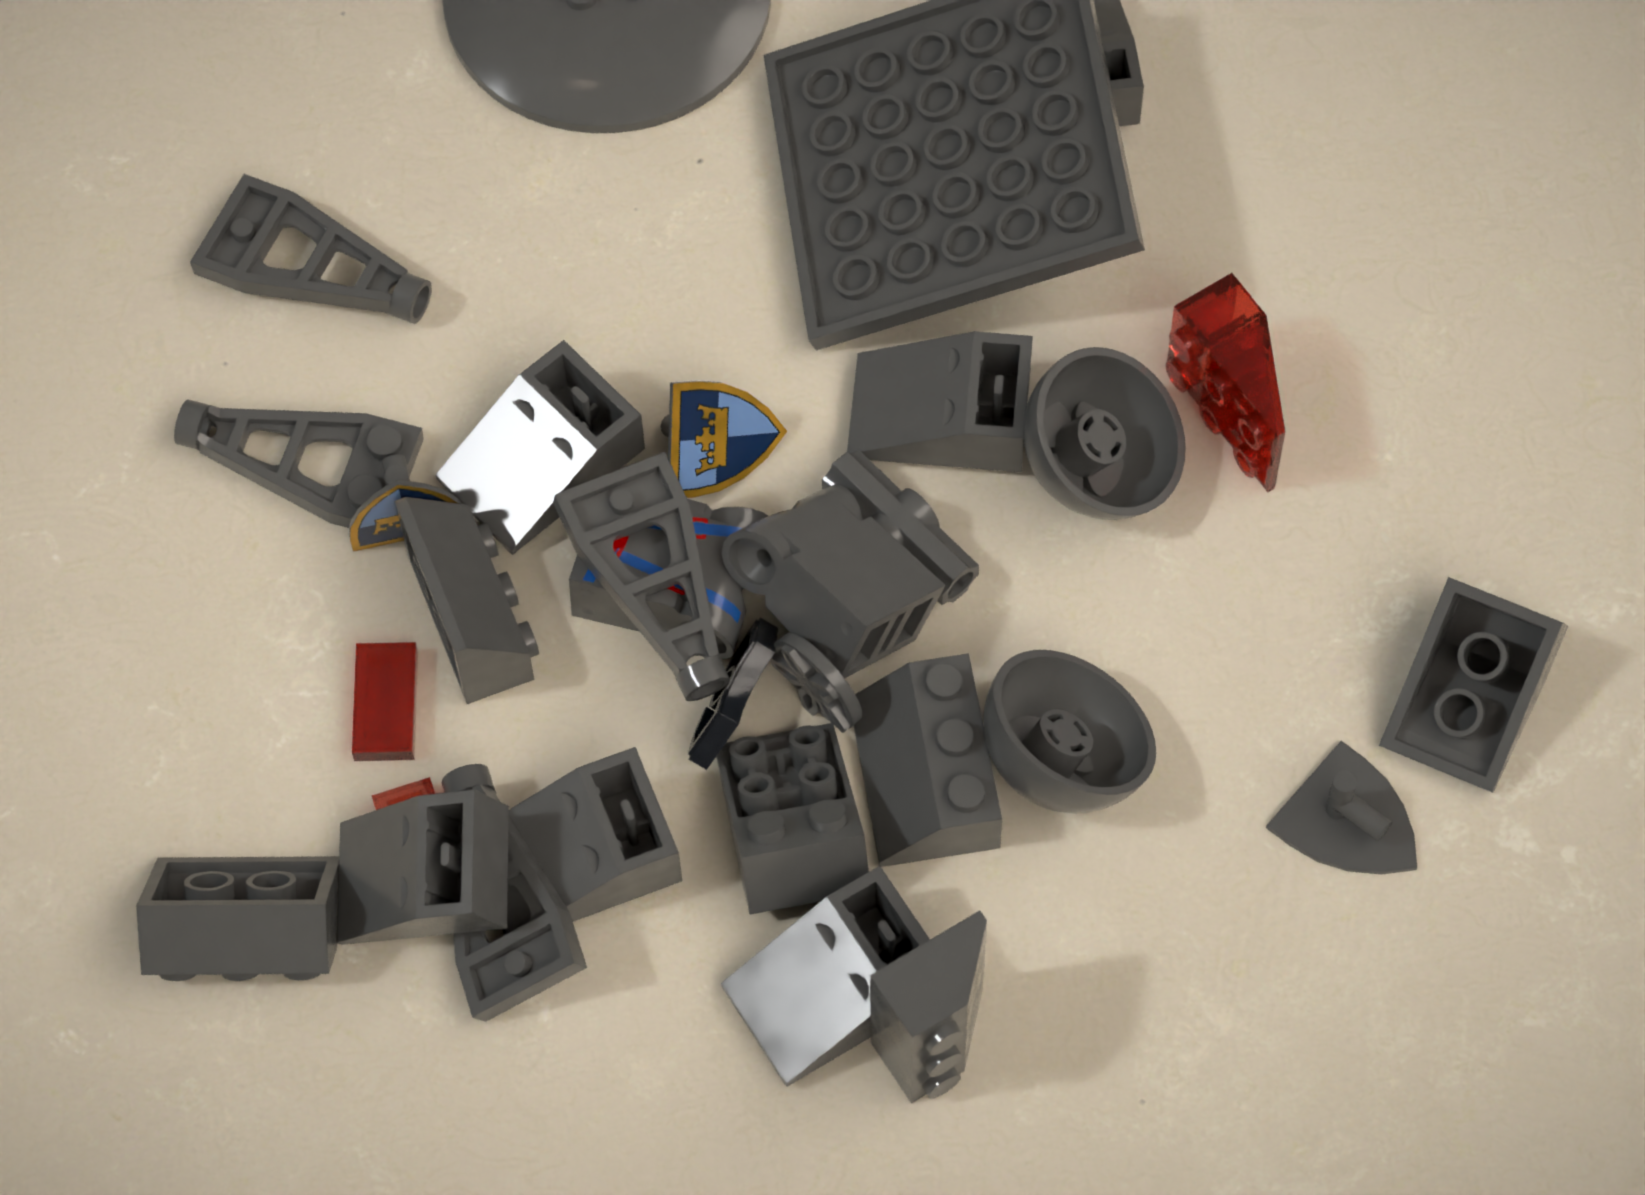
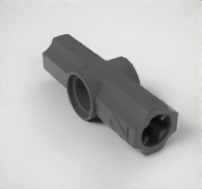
M860 450L853 453L847 451L832 463L830 470L822 478V489L834 484L845 486L854 495L860 507L862 519L871 516L945 584L937 600L941 605L947 602L953 603L968 591L971 583L979 575V565L940 528L935 512L922 496L910 488H905L901 491Z

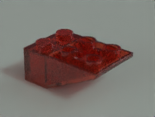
M1230 273L1174 306L1165 367L1173 385L1180 392L1184 393L1187 391L1199 405L1200 415L1207 428L1215 435L1222 434L1233 448L1234 458L1241 471L1249 478L1256 477L1264 489L1270 492L1275 489L1285 437V425L1267 315L1234 274Z

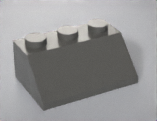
M410 497L396 500L395 505L408 558L466 703L469 704L535 680L531 657L539 655V649L528 621L519 624L516 622L511 607L519 605V601L508 572L497 574L491 558L499 556L488 523L477 525L469 505Z
M969 653L909 662L856 693L855 695L862 708V718L854 725V732L879 866L885 867L999 849L1001 846L1002 815L989 751L986 745Z
M339 856L157 858L136 905L141 975H160L162 979L167 981H184L196 975H222L227 980L243 981L252 979L258 974H284L286 978L291 980H309L318 977L320 974H329L337 950Z
M980 910L870 975L871 1044L911 1103L926 1094L931 1099L945 1094L960 1081V1074L965 1071L983 991L987 919Z

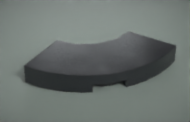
M761 617L759 620H755L725 668L730 682L723 689L713 694L709 707L712 709L708 707L704 709L692 737L688 751L689 760L706 770L739 725L748 698L760 675L775 653L774 643L777 641L778 628Z

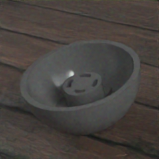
M1102 347L1076 350L1061 358L1046 371L1029 398L1023 424L1024 446L1028 462L1042 487L1068 509L1097 519L1118 520L1132 518L1157 508L1175 490L1185 463L1186 447L1182 421L1177 407L1165 386L1146 366L1133 357Z
M1031 650L1011 657L1002 665L994 677L984 707L983 725L986 745L1000 775L1017 793L1027 800L1046 809L1058 812H1094L1123 801L1133 794L1151 775L1156 761V743L1150 723L1131 694L1100 668L1067 653L1053 650Z

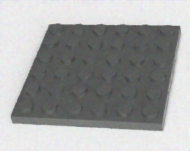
M930 0L763 55L808 340L816 350L1145 250L1094 0Z

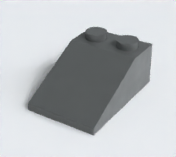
M1448 577L1379 746L1494 793L1545 684L1568 625Z

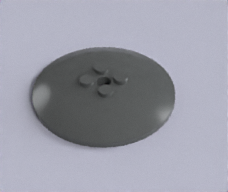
M443 0L445 23L455 53L468 74L486 93L511 111L527 119L554 128L584 133H620L658 126L682 117L712 100L736 79L754 56L763 38L771 7V0Z

